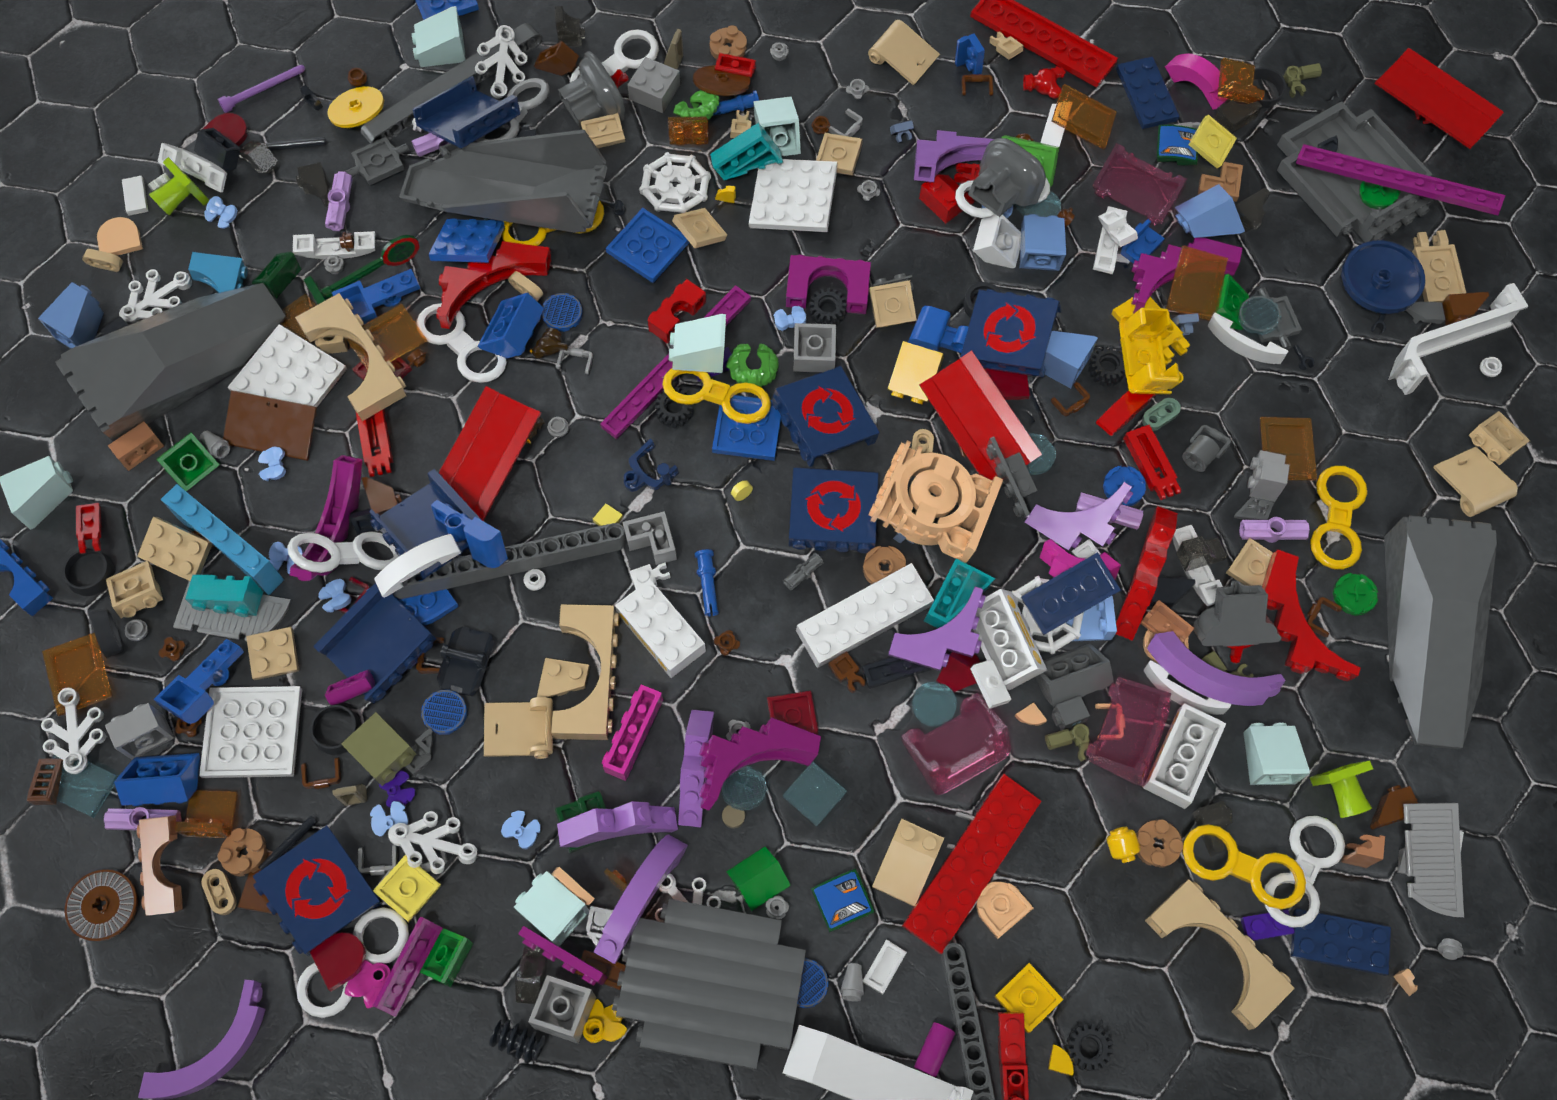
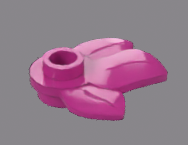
M364 960L361 971L348 981L344 993L351 997L363 996L366 1008L373 1007L391 972L389 967L383 963L372 964ZM377 970L383 972V977L380 980L374 978V973Z

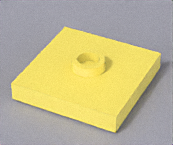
M1207 115L1202 120L1188 145L1213 166L1219 168L1237 138L1210 115Z
M405 855L373 892L406 921L410 922L441 887V884L420 866L416 868L410 867Z

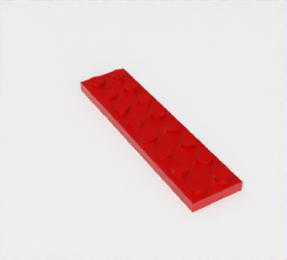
M980 0L971 11V18L996 32L1000 31L1007 38L1013 37L1023 47L1062 67L1064 70L1096 88L1117 63L1118 58L1014 0Z
M1003 774L902 927L933 950L942 954L944 948L950 943L978 900L981 892L987 886L1041 803V800Z

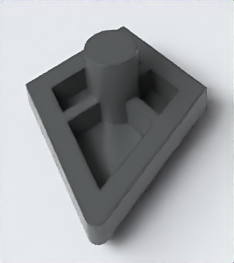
M1251 497L1234 515V518L1268 520L1274 502Z

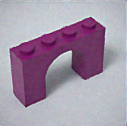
M791 255L786 307L800 306L806 309L807 293L810 284L819 277L832 276L841 280L847 288L846 312L866 314L871 262L845 260L843 258L831 259L822 256Z

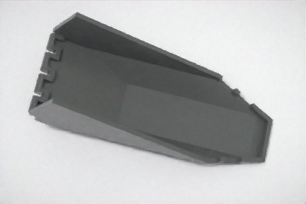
M585 130L470 143L463 147L462 150L450 154L448 151L443 152L444 157L433 162L428 158L410 165L399 196L402 201L445 212L574 233L586 232V228H591L593 225L594 213L597 210L607 166L603 165L606 164V160Z
M264 283L193 299L71 348L61 354L62 358L55 361L64 377L70 376L67 378V381L76 394H81L79 399L87 411L92 412L97 409L91 414V417L97 426L101 428V431L114 442L143 421L148 425L243 368L252 354L260 348L265 339L287 317Z
M1410 515L1409 517H1403L1384 536L1390 681H1394L1399 694L1398 702L1403 704L1408 717L1405 721L1414 745L1460 750L1464 745L1482 683L1497 546L1496 530H1492L1490 523L1473 522L1471 528L1470 521L1451 520L1449 526L1448 519L1429 517L1427 524L1426 517Z

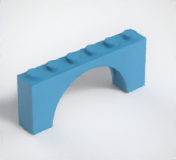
M192 252L188 268L193 280L210 285L218 293L243 288V279H246L248 269L244 265L242 258Z
M178 484L161 498V501L180 522L192 532L196 530L210 541L247 576H250L267 595H270L284 581L268 559Z

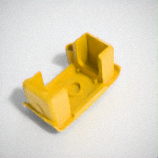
M1142 307L1133 315H1123L1119 322V331L1129 391L1137 394H1172V391L1167 390L1173 389L1183 381V374L1179 372L1177 363L1167 370L1165 366L1161 340H1164L1175 331V325L1170 321L1169 310Z

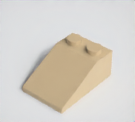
M901 819L872 887L915 907L944 838Z

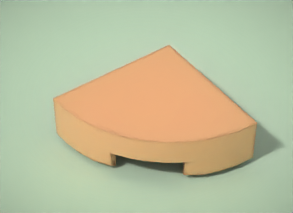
M1035 703L1030 704L1015 715L1020 722L1029 725L1039 726L1047 722V719Z
M1410 969L1399 971L1393 976L1409 996L1417 991V985L1413 983L1415 977Z

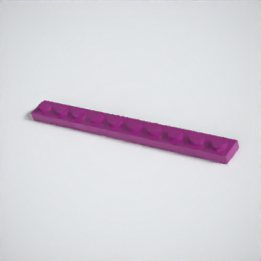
M1303 144L1296 164L1494 215H1499L1506 196Z
M735 285L704 318L726 314V327L751 301V296ZM669 354L600 423L601 428L615 439L658 397L659 393L663 392L664 376L673 368V361H669Z

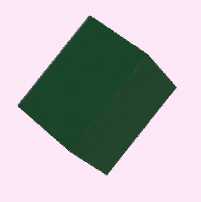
M291 251L279 253L273 257L252 281V284L264 283L270 294L277 299L302 269Z

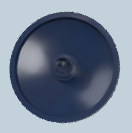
M1377 240L1363 243L1351 251L1342 267V281L1347 293L1359 305L1374 312L1391 314L1404 311L1415 304L1425 287V273L1420 261L1408 249L1393 242Z

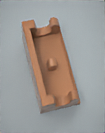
M143 421L109 444L108 447L129 471L164 447V445Z
M1160 600L1140 623L1154 635L1174 631L1182 643L1194 630V627Z
M1363 835L1360 839L1363 841L1367 840V842L1361 845L1354 843L1345 845L1346 848L1353 849L1355 852L1343 855L1341 858L1342 863L1368 868L1383 860L1385 836Z

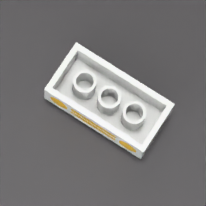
M651 579L615 605L619 617L670 678L674 677L706 652L705 643Z
M999 589L985 597L982 609H977L976 616L979 617L976 630L973 629V631L979 634L978 640L982 641L981 649L986 660L993 659L1006 689L1011 690L1047 671V668L1012 592Z
M1184 703L1177 710L1143 788L1186 809L1195 797L1226 723Z

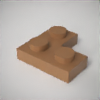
M1223 162L1220 177L1202 174L1198 195L1219 184L1233 198V201L1237 202L1243 165Z

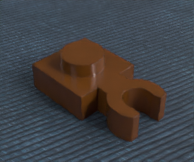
M847 651L828 663L829 668L840 683L845 680L848 682V690L851 693L855 692V688L852 685L854 682H858L861 687H864V679L856 675L859 672V668Z

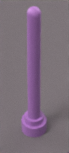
M298 65L237 95L220 97L218 102L225 113L232 111L235 104L303 73L305 67Z

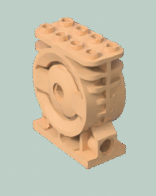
M907 440L905 444L901 442L891 461L890 469H888L884 477V483L878 491L877 499L869 512V516L872 517L871 521L875 523L877 518L884 521L882 526L885 528L891 524L895 532L901 533L907 540L916 544H939L943 553L967 563L976 551L1003 479L995 476L993 480H990L979 474L970 475L959 462L951 457L931 451L922 454L923 447L918 446L916 450L909 448L910 441ZM912 476H916V477L914 478V480L912 481L911 485H910L909 495H908V490H907V489H908L909 479H910ZM958 502V506H959L958 509H957L954 513H952L951 515H948V516H946V517H943V516L949 514V513L953 510V508L955 507L956 503ZM913 507L916 509L915 514L912 513ZM935 518H939L937 524L933 523Z

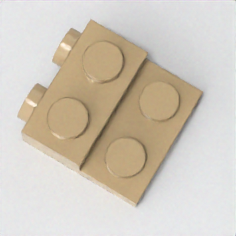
M1500 411L1481 423L1468 435L1472 438L1473 444L1480 446L1487 453L1488 458L1491 461H1495L1498 465H1501L1530 441Z
M148 561L106 579L112 607L120 618L132 617L136 614V611L145 607L153 608L157 605V602L163 600L160 586L155 580L152 566Z

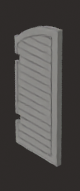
M189 581L173 627L192 631L194 625L199 626L197 630L199 633L239 640L241 634L249 636L273 631L287 613L291 600L262 595L257 615H248V617H240L232 612L219 614L212 609L199 611L193 609L192 605L185 600L191 582Z
M1458 803L1403 804L1404 823H1411L1412 830H1405L1407 876H1414V883H1407L1408 897H1412L1419 904L1434 912L1446 916L1464 917Z

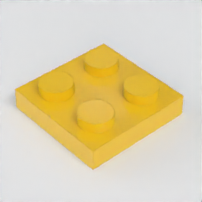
M1030 963L994 996L1008 1012L1024 1013V1029L1027 1033H1030L1063 1000Z

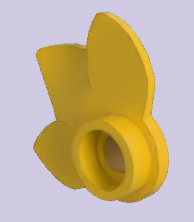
M598 999L595 1000L589 1018L584 1025L583 1035L587 1041L591 1043H597L601 1040L612 1042L625 1035L627 1028L621 1024L622 1018L616 1017L617 1011L612 1010L613 1005L604 1008ZM599 1028L598 1033L593 1035V1030Z

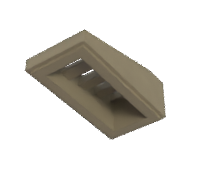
M677 29L664 61V65L674 69L679 67L683 58L681 29Z
M363 784L332 790L333 795L345 806L365 803L367 801L366 786Z

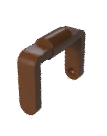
M971 74L962 76V96L966 94L965 82H989V95H993L991 75Z
M1078 382L1074 383V387L1084 398L1071 405L1069 409L1066 410L1055 397L1051 399L1052 404L1063 416L1076 413L1085 407V404L1090 399L1088 392Z
M1321 597L1315 604H1312L1307 614V623L1314 632L1323 637H1328L1329 632L1312 622L1316 619L1321 609V604L1337 612H1341L1342 607Z
M436 637L437 639L433 642L444 643V638ZM422 653L416 665L418 672L421 674H438L440 668H422V663L424 662V653Z
M339 758L334 759L336 778L314 780V782H308L306 763L301 764L303 786L307 789H321L339 784L341 781Z

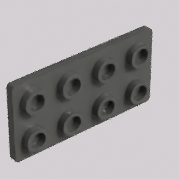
M991 437L986 448L987 455L990 460L994 459L996 463L995 472L999 478L1004 480L1005 486L1003 488L1008 499L1012 498L1014 502L1012 508L1016 517H1021V520L1024 521L1029 517L1030 513L1023 498L1038 490L1020 452L1004 459L995 437Z

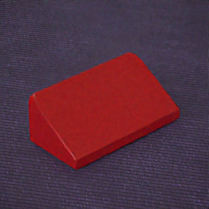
M719 53L715 70L752 77L756 70V60Z

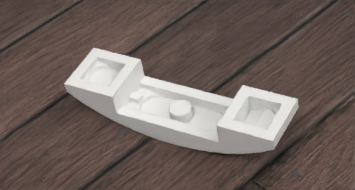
M161 143L159 163L163 164V161L169 157L183 172L204 181L206 186L223 192L227 173L222 168L194 153Z
M1108 206L1106 212H1108V211H1110V210H1112V209H1114V208ZM1118 209L1124 216L1127 215L1126 210ZM1103 226L1093 270L1113 274L1119 245L1110 237Z
M375 231L354 232V249H351L350 252L345 248H341L339 238L315 239L314 234L293 235V254L307 258L326 259L331 255H338L339 258L345 259L375 251Z
M1217 313L1213 314L1208 324L1209 329L1224 345L1236 353L1249 359L1269 364H1281L1287 355L1288 350L1272 342H1269L1267 347L1230 329L1232 321Z
M1189 525L1176 529L1172 539L1188 579H1195L1193 588L1207 606L1215 604L1216 587L1223 586L1220 580H1215L1199 548L1201 542L1193 526Z
M452 534L435 538L409 550L392 561L374 578L382 597L385 598L402 588V582L438 561L441 564L459 555L461 551Z
M1151 660L1143 670L1158 690L1180 705L1185 703L1204 713L1216 715L1224 714L1231 706L1229 703L1209 697L1203 699L1168 680L1169 673L1162 666Z

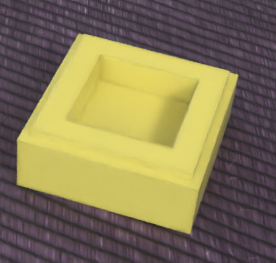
M605 503L593 518V522L598 526L619 523L623 515Z

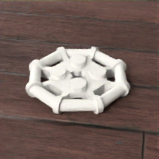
M666 152L665 155L643 167L644 174L639 191L655 207L654 209L657 212L685 213L700 202H705L708 198L707 190L711 174L696 160V156L692 154L685 156ZM671 162L686 163V164H685V166H676V165H672ZM667 163V166L662 167L660 172L656 171V169ZM691 167H693L699 175L694 176L692 174V171L690 170ZM651 177L655 178V185L649 186ZM672 182H678L680 184H677L676 187H673ZM696 183H701L700 191L695 190ZM653 193L660 194L661 199L658 200ZM688 196L689 198L693 197L692 199L684 203L685 198H687Z
M1036 576L1034 580L1019 589L1012 590L1011 592L1017 605L1018 602L1024 604L1020 597L1049 580ZM1024 604L1022 616L1031 635L1044 636L1048 639V643L1034 640L1038 650L1055 654V651L1071 641L1079 639L1081 636L1080 630L1084 612L1074 617L1072 627L1064 623L1043 635ZM1061 630L1068 633L1053 642L1052 636L1057 635Z

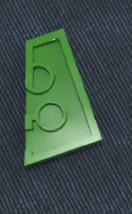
M1006 135L1002 136V138L1015 142L1036 157L1044 168L1050 187L1053 186L1059 152L1058 146Z

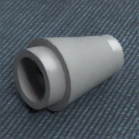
M204 431L200 435V440L212 457L221 459L228 455L230 447L226 440L210 431Z
M855 963L847 965L840 990L842 999L853 1002L861 1001V996L864 995L861 965Z

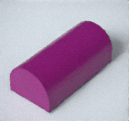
M365 670L329 685L325 697L330 705L340 704L364 694L370 689L372 690L375 687L374 678L370 670Z
M933 1022L913 1068L936 1078L955 1032L939 1023Z

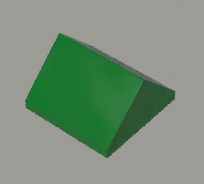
M1230 274L1224 276L1218 288L1213 314L1217 313L1232 321L1233 323L1230 328L1242 330L1244 322L1241 320L1240 309L1242 308V311L1247 310V307L1243 309L1242 304L1249 299V295Z
M191 432L156 459L185 491L189 490L219 466L218 462Z
M763 847L726 872L751 912L791 886L779 862L766 847Z
M443 928L420 973L451 988L474 943L464 936Z

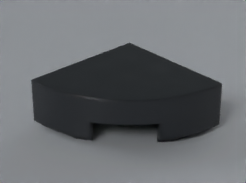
M306 85L300 88L304 101L319 111L323 106L317 96Z
M1337 135L1319 143L1318 148L1337 152Z

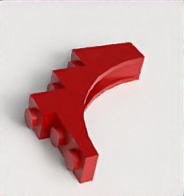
M502 241L500 249L496 251V256H491L488 263L468 262L467 269L445 266L443 274L439 276V286L442 287L443 291L441 307H438L436 313L441 328L450 329L458 311L474 294L491 284L508 279L515 271L524 276H547L552 261L550 247Z
M1159 506L1156 507L1149 524L1138 565L1116 620V634L1132 641L1135 637L1145 611L1156 591L1158 577L1166 561L1167 550L1176 531L1178 515L1176 512Z
M1277 550L1271 555L1262 587L1268 594L1267 609L1278 610L1274 625L1281 636V641H1292L1285 666L1291 667L1293 672L1300 674L1307 673L1315 667L1316 671L1335 674L1336 678L1343 681H1349L1358 677L1361 668L1343 660L1329 650L1315 635L1304 617L1296 591V570L1299 557Z

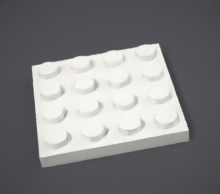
M782 159V163L777 164L775 162L765 165L763 169L759 170L758 168L749 219L750 228L828 231L837 174V162Z
M279 324L231 382L228 389L230 391L233 390L318 407L345 373L347 367Z
M300 686L210 688L209 696L213 699L214 704L207 711L199 776L202 778L294 776L302 688Z

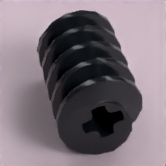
M508 1019L504 1024H501L502 1020H500L492 1033L489 1046L495 1047L498 1044V1050L500 1051L507 1048V1054L510 1056L516 1051L515 1057L520 1060L524 1056L525 1063L528 1064L533 1060L534 1064L543 1049L545 1036H542L537 1041V1032L534 1031L529 1037L527 1036L528 1028L525 1027L520 1033L518 1032L520 1024L517 1023L513 1028H510L511 1020Z

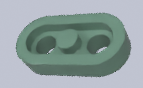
M1165 398L1145 412L1142 423L1144 426L1150 424L1153 431L1158 430L1178 416L1181 406L1177 400Z

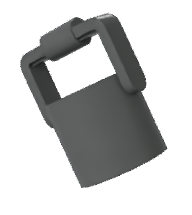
M1202 425L1191 438L1190 442L1192 444L1183 453L1182 458L1191 469L1203 472L1215 458H1221L1230 447L1231 439L1208 425ZM1206 432L1211 437L1225 443V445L1220 450L1218 444L1213 439L1201 434Z

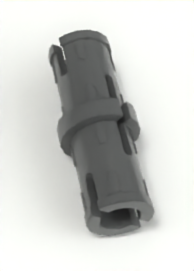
M814 553L803 564L797 565L796 570L783 580L785 586L793 591L802 581L808 580L811 577L813 571L824 563L823 559L817 553Z

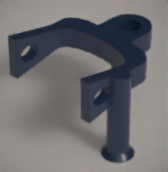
M649 439L629 458L632 471H627L624 474V485L628 491H637L644 485L652 490H657L664 484L667 486L671 485V479L679 474L678 468L675 465L670 468L666 463H661L657 467V472L661 474V478L658 480L650 478L642 471L638 465V460L655 448L652 439Z

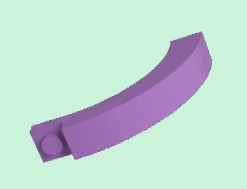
M1174 631L1155 634L1147 647L1154 659L1178 681L1204 696L1221 702L1242 706L1263 705L1268 697H1273L1280 692V688L1285 682L1281 674L1249 678L1232 675L1216 669L1199 659L1186 648Z
M668 834L654 847L614 908L602 931L603 934L594 953L614 964L618 961L641 915L665 878L678 866L688 847L687 844Z
M253 980L244 981L235 1019L222 1041L209 1054L194 1064L179 1070L164 1073L144 1072L138 1098L162 1100L186 1096L211 1085L232 1069L252 1044L262 1023L265 1009L257 1007V1002H260L262 998V983Z

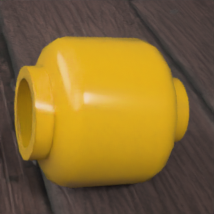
M1127 826L1110 831V835L1106 839L1111 856L1114 859H1121L1122 863L1135 860V855L1141 850L1135 831L1128 829Z

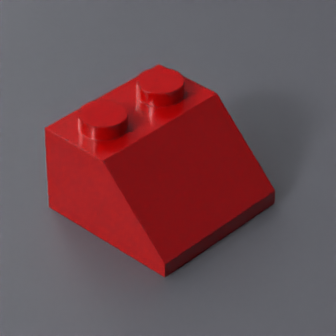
M937 174L934 182L926 181L921 185L919 199L945 224L963 211L955 199L956 190L959 185L949 175ZM967 192L964 193L966 201L970 205L973 204L975 200Z

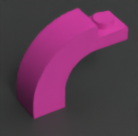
M1181 54L1175 56L1165 66L1173 82L1190 81L1197 85L1204 93L1212 109H1218L1229 98L1222 85L1226 81L1225 77L1217 67L1205 58L1194 54Z
M1051 539L1044 542L1040 559L1051 567L1049 574L1053 577L1085 560L1084 558H1078L1067 553ZM1104 552L1100 557L1115 580L1121 565Z

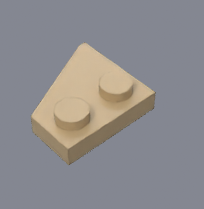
M545 658L537 697L561 696L569 691L585 689L590 669L589 665Z

